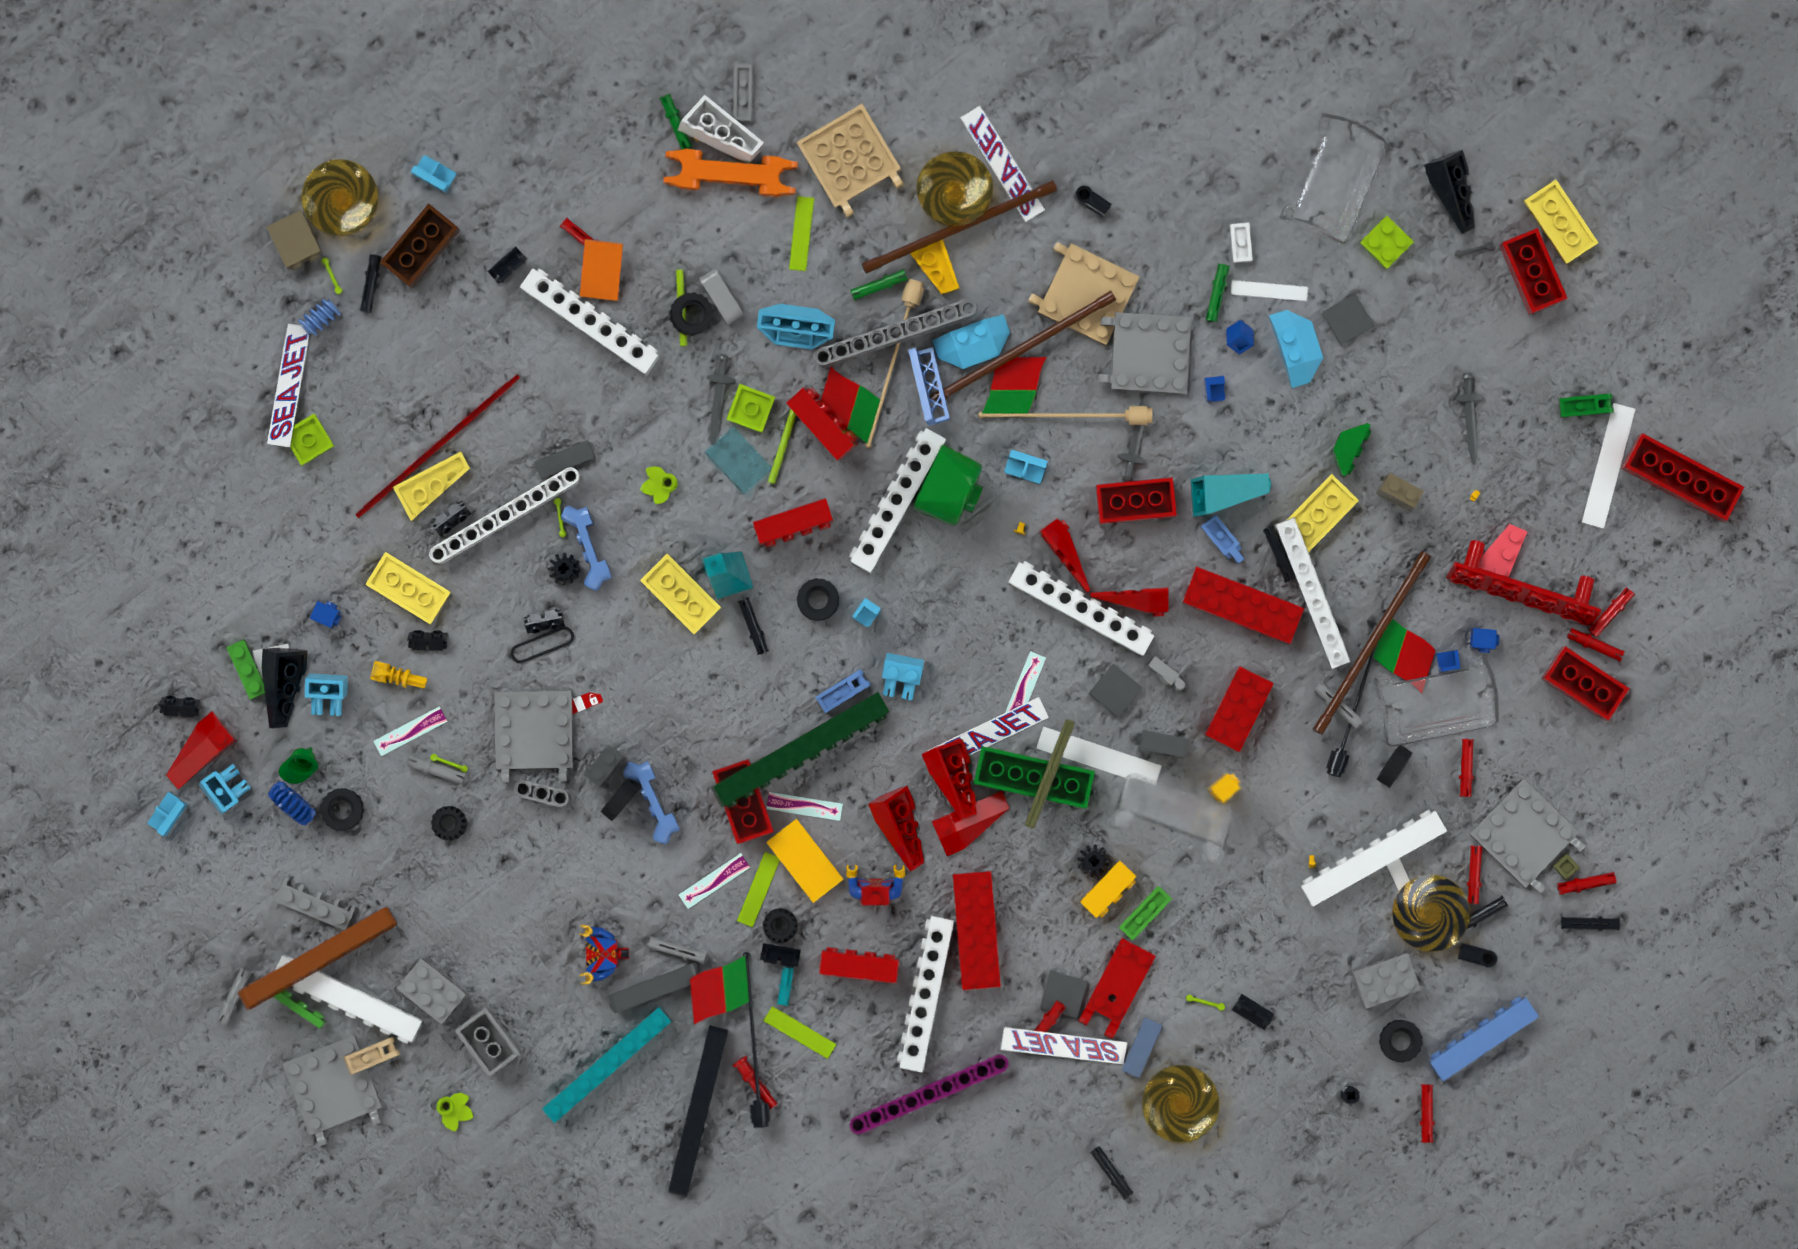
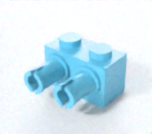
M886 653L882 678H885L882 694L887 696L888 689H890L889 697L895 696L896 683L901 681L904 682L901 698L906 700L907 693L909 692L908 700H913L916 684L920 685L924 660Z
M309 674L305 678V697L311 698V714H323L324 698L330 699V715L334 716L336 714V716H341L342 700L348 694V676Z
M231 764L221 773L214 771L198 784L220 815L239 802L237 798L251 789L249 784L241 788L247 783L245 779L233 788H228L226 782L240 774L238 769L230 773L236 768L234 764Z

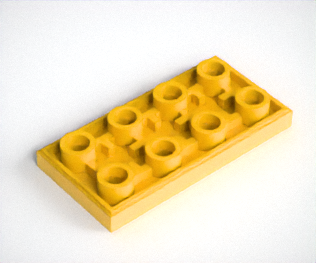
M797 819L766 842L813 903L844 880Z

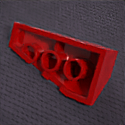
M1057 518L1043 528L1039 534L1084 591L1088 593L1090 587L1068 532L1070 528L1063 519L1060 521Z
M1169 588L1090 593V598L1148 614L1153 613V617H1162L1164 613L1169 612Z
M213 711L197 723L166 774L178 790L237 741L235 736Z
M963 739L937 746L923 753L922 757L929 774L960 819L963 820L977 815L975 793L971 789L970 782L973 778L972 774H969L968 767L970 756Z
M908 786L888 792L870 802L868 805L876 824L909 871H913L922 865L924 859L921 840L917 838L916 833L918 822L914 821L913 814L915 803Z
M1002 791L977 801V815L961 820L956 811L932 821L947 857L964 850L1009 809Z

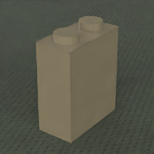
M301 210L266 226L288 270L292 269L295 271L301 268L303 263L307 261L314 262L320 258L319 255L323 254Z
M1389 473L1384 477L1376 494L1410 512L1416 507L1424 491Z

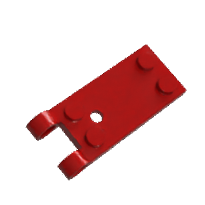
M1121 938L1078 1022L1087 1026L1094 1011L1111 1019L1104 1032V1036L1113 1039L1156 956ZM1109 995H1115L1116 999L1114 1002L1109 1001Z

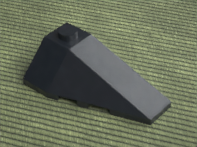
M1463 150L1436 158L1424 164L1431 186L1460 232L1463 234L1475 228L1473 206L1468 199V193L1471 192V188L1467 186L1466 180L1469 170Z
M266 648L262 651L261 668L268 722L271 729L288 726L294 708L293 701L296 692L299 693V683L307 669V650Z

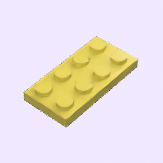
M1554 180L1523 201L1565 264H1568L1599 243L1557 180Z
M1331 474L1288 519L1295 517L1309 552L1359 500Z
M387 552L384 553L365 584L430 625L451 594L444 587Z
M668 554L640 580L694 635L721 609Z

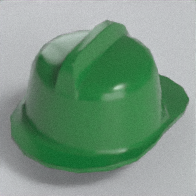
M312 748L295 749L290 757L279 767L280 778L288 783L298 784L304 782L318 770V763Z

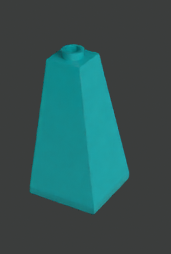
M1269 473L1206 475L1191 479L1193 517L1211 514L1270 493L1271 479L1269 478Z
M742 551L719 553L703 558L708 578L717 599L754 588Z

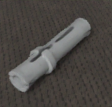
M1323 682L1314 689L1326 701L1327 705H1329L1332 700L1331 698L1336 694ZM1343 701L1341 702L1336 711L1357 730L1364 723V720Z
M413 755L410 756L407 767L421 770L424 774L430 773L460 783L461 785L463 784L466 773L432 763V760L429 759L426 761Z
M652 936L648 945L649 949L681 957L684 961L688 959L704 964L707 954L706 952L691 949V946L688 945L685 947L653 938ZM660 945H663V946H666V947H670V948H673V949H676V950H672V949H669V948H665V947H662V946H660Z
M240 968V972L226 1001L222 1003L223 1007L216 1021L228 1025L233 1011L238 1007L236 1005L240 997L237 993L245 988L252 972Z

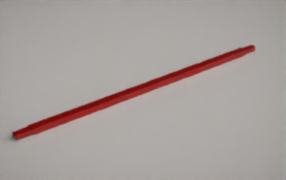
M516 374L511 380L507 381L355 515L360 518L394 489V486L406 479L520 379L519 375Z

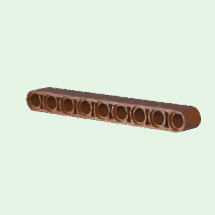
M388 907L382 908L246 986L237 994L246 1009L251 1010L389 931L398 923Z

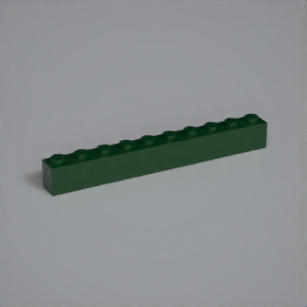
M879 692L712 786L711 790L721 808L727 806L729 809L738 803V798L742 796L744 799L755 794L754 789L760 787L762 790L771 785L770 780L776 777L779 780L788 775L787 770L791 768L794 771L804 766L803 761L808 758L812 761L821 756L819 752L826 749L828 752L837 747L836 742L840 740L846 742L853 738L852 733L859 730L861 733L870 728L869 723L873 721L879 723L886 719L885 714L889 713V710Z

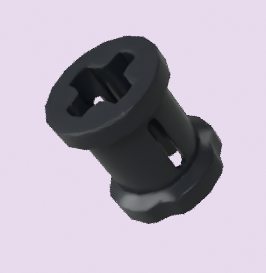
M1345 1086L1341 1091V1098L1348 1104L1356 1103L1360 1098L1359 1091L1353 1086ZM1354 1090L1353 1095L1355 1097L1353 1099L1348 1098L1347 1100L1346 1098L1348 1097V1095L1346 1094V1092H1352Z

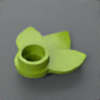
M652 466L646 468V473L650 479L642 484L640 491L646 495H654L655 504L664 503L668 500L670 492L677 488V478L672 474H666L661 467ZM671 480L672 485L669 487L665 486V481Z
M455 1093L451 1097H442L438 1100L436 1105L437 1111L442 1115V1123L448 1129L457 1131L459 1121H467L473 1118L471 1109L465 1105L469 1099L468 1095ZM444 1103H449L450 1108L448 1110L443 1108Z

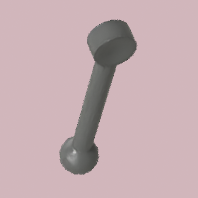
M1488 242L1484 246L1464 251L1457 250L1455 256L1460 258L1464 254L1484 249L1491 250L1494 245L1492 242Z

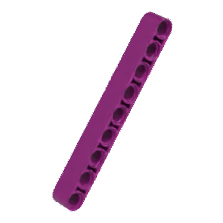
M996 1054L856 1115L850 1121V1130L855 1134H862L1004 1072L1008 1068V1059L1003 1054ZM997 1058L1005 1060L1003 1068L995 1067L994 1061ZM979 1066L987 1067L988 1071L985 1076L977 1074L976 1071ZM963 1073L970 1076V1080L966 1084H962L959 1081V1076ZM944 1081L951 1082L952 1089L950 1091L942 1090L941 1084ZM926 1089L934 1091L935 1095L932 1099L924 1097L923 1093ZM910 1096L915 1097L917 1100V1104L914 1107H909L906 1104V1099ZM892 1104H896L899 1107V1112L895 1115L890 1114L888 1111V1107ZM873 1112L881 1114L882 1118L879 1122L871 1120L870 1115ZM855 1120H861L864 1123V1127L861 1130L854 1129L853 1122Z

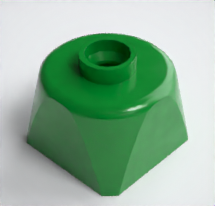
M941 445L914 504V510L948 525L956 526L964 510L970 513L973 512L984 487L976 484L982 472V464L947 446Z

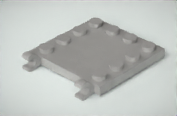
M1115 312L1114 318L1101 317V325L1114 326L1111 375L1099 374L1097 383H1111L1110 389L1187 394L1191 317Z
M572 691L495 692L496 769H501V783H510V769L559 768V781L568 782L567 768H573Z
M1524 779L1470 833L1524 888L1530 884L1538 893H1541L1545 887L1535 878L1569 843L1578 852L1585 847L1575 837L1579 832Z
M355 1035L282 1064L310 1136L316 1135L319 1147L328 1143L323 1131L367 1113L370 1114L373 1125L382 1122L377 1110L382 1108V1104L368 1068L350 1075L343 1058L361 1050Z

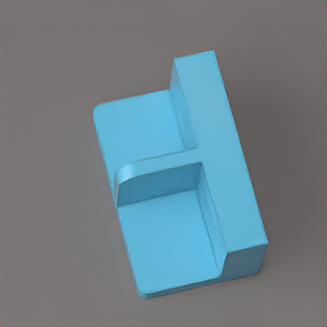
M423 155L418 165H414L411 170L414 176L444 193L447 192L456 177L454 171L426 155Z
M1011 449L1004 472L1040 484L1048 461Z
M864 598L853 614L852 619L865 627H869L881 612V608Z
M168 792L160 805L155 807L156 811L149 819L148 825L156 829L160 835L167 836L188 804Z

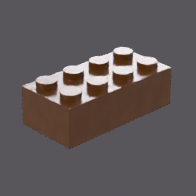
M428 203L380 263L413 289L461 230Z

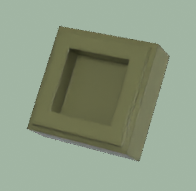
M1568 853L1552 866L1564 880H1567L1580 868Z

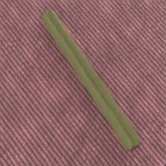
M1066 719L1025 822V826L1034 829L1074 728L1075 722Z

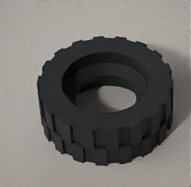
M696 292L681 295L670 307L669 315L672 326L679 333L681 332L686 336L702 333L711 325L710 323L713 320L712 316L714 313L711 303L702 294H696ZM687 305H695L700 310V319L696 323H688L683 319L682 311Z
M815 578L807 581L799 589L797 604L801 613L808 619L823 621L830 618L837 611L839 594L831 582ZM820 590L827 595L828 602L824 608L814 609L809 604V596L813 591Z
M1399 744L1376 780L1390 788L1413 752Z
M627 779L600 812L613 821L637 793L639 788Z
M342 788L335 789L327 793V796L323 798V802L320 805V814L322 815V820L331 829L346 831L360 823L359 821L363 818L364 804L360 796L354 791ZM339 800H345L351 805V814L346 819H338L333 814V806Z
M1401 1019L1393 1020V1022H1389L1383 1027L1380 1033V1049L1386 1057L1395 1062H1409L1416 1058L1417 1054L1421 1051L1423 1037L1415 1024ZM1400 1031L1407 1033L1410 1037L1409 1047L1402 1051L1396 1050L1391 1042L1393 1035Z

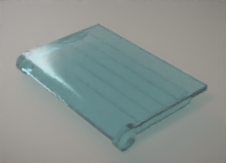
M734 427L705 451V454L743 494L750 490L772 469Z

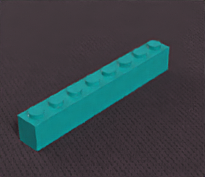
M658 1007L545 1105L542 1110L553 1123L557 1122L670 1024L672 1019L661 1007Z

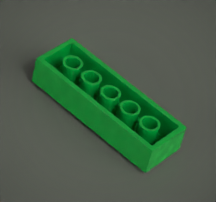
M982 746L973 784L1035 798L1049 761ZM1060 763L1046 800L1087 809L1095 771Z

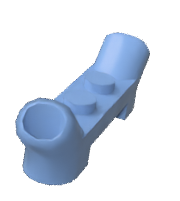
M569 505L565 507L561 520L578 528L579 533L576 534L580 545H584L585 552H582L586 563L590 562L591 565L585 578L584 586L597 591L600 589L603 581L612 579L607 561L598 562L587 527L594 525L587 506L576 509Z
M630 761L626 764L623 776L624 778L641 783L643 787L640 789L642 796L645 800L648 799L651 804L648 807L652 817L656 816L658 819L652 838L654 841L667 844L671 835L680 830L673 813L665 816L650 784V781L655 779L656 776L649 762L646 761L639 765Z

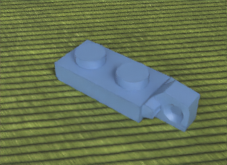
M1216 514L1200 526L1224 557L1226 556L1227 559L1232 557L1237 564L1244 560V557L1239 552L1242 549L1239 545L1240 543Z

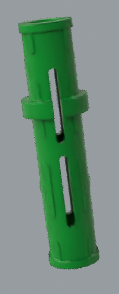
M671 94L660 97L659 99L666 112L665 117L669 119L681 150L692 148L693 146L688 135L678 130L681 122L680 111L676 109Z
M1217 265L1215 280L1212 281V294L1205 318L1207 321H1218L1225 287H1227L1226 280L1230 268L1228 265Z
M904 269L890 275L885 274L883 278L850 289L854 301L885 288L891 289L893 285L908 281L906 275L902 276L905 274Z

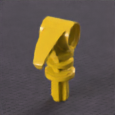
M374 661L370 676L371 680L387 683V680H389L388 683L391 684L395 681V685L402 683L401 686L403 688H407L408 685L419 688L426 687V677L411 674L410 669L403 672L402 668L396 670L397 667L393 666L390 669V664Z

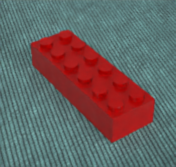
M1643 433L1638 435L1621 467L1622 470L1721 522L1728 520L1744 489V486Z
M1197 566L1194 569L1182 600L1184 605L1287 645L1291 644L1304 610L1303 607Z
M991 871L953 874L962 990L1001 987Z

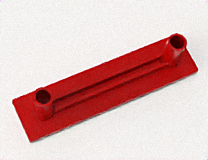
M1478 540L1470 541L1464 564L1454 562L1446 576V579H1449L1452 583L1463 584L1473 590L1480 589L1486 591L1489 595L1500 596L1511 602L1517 601L1523 603L1526 607L1537 608L1548 614L1554 613L1560 615L1563 619L1574 620L1586 626L1593 625L1602 610L1589 605L1595 582L1589 576H1580L1574 598L1479 568L1485 544Z

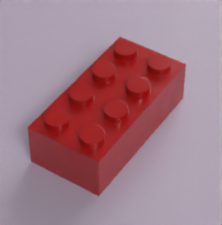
M1538 228L1502 242L1499 245L1529 316L1567 299V295Z
M802 388L786 404L836 460L844 459L859 445L857 442L858 437L851 430L847 431L844 426L846 424L839 416L835 417L831 413L833 409L826 402H821L819 399L820 395L814 388Z
M1173 477L1095 486L1099 525L1177 516Z
M825 498L754 521L753 525L760 546L770 548L775 546L777 541L783 540V542L794 540L795 535L801 534L803 537L812 534V530L820 528V531L831 527L830 524L834 522Z
M1566 646L1561 647L1541 680L1604 721L1610 720L1630 689Z
M1239 666L1204 736L1236 752H1240L1274 683Z
M750 759L712 771L716 784L751 765ZM759 787L753 790L755 794L746 799L743 796L738 798V803L729 809L727 806H724L737 844L774 832Z
M826 947V950H822L819 974L896 983L899 959H896V955L884 954V957L876 956V952L865 951V954L862 955L857 954V950L846 949L845 952H838V948Z

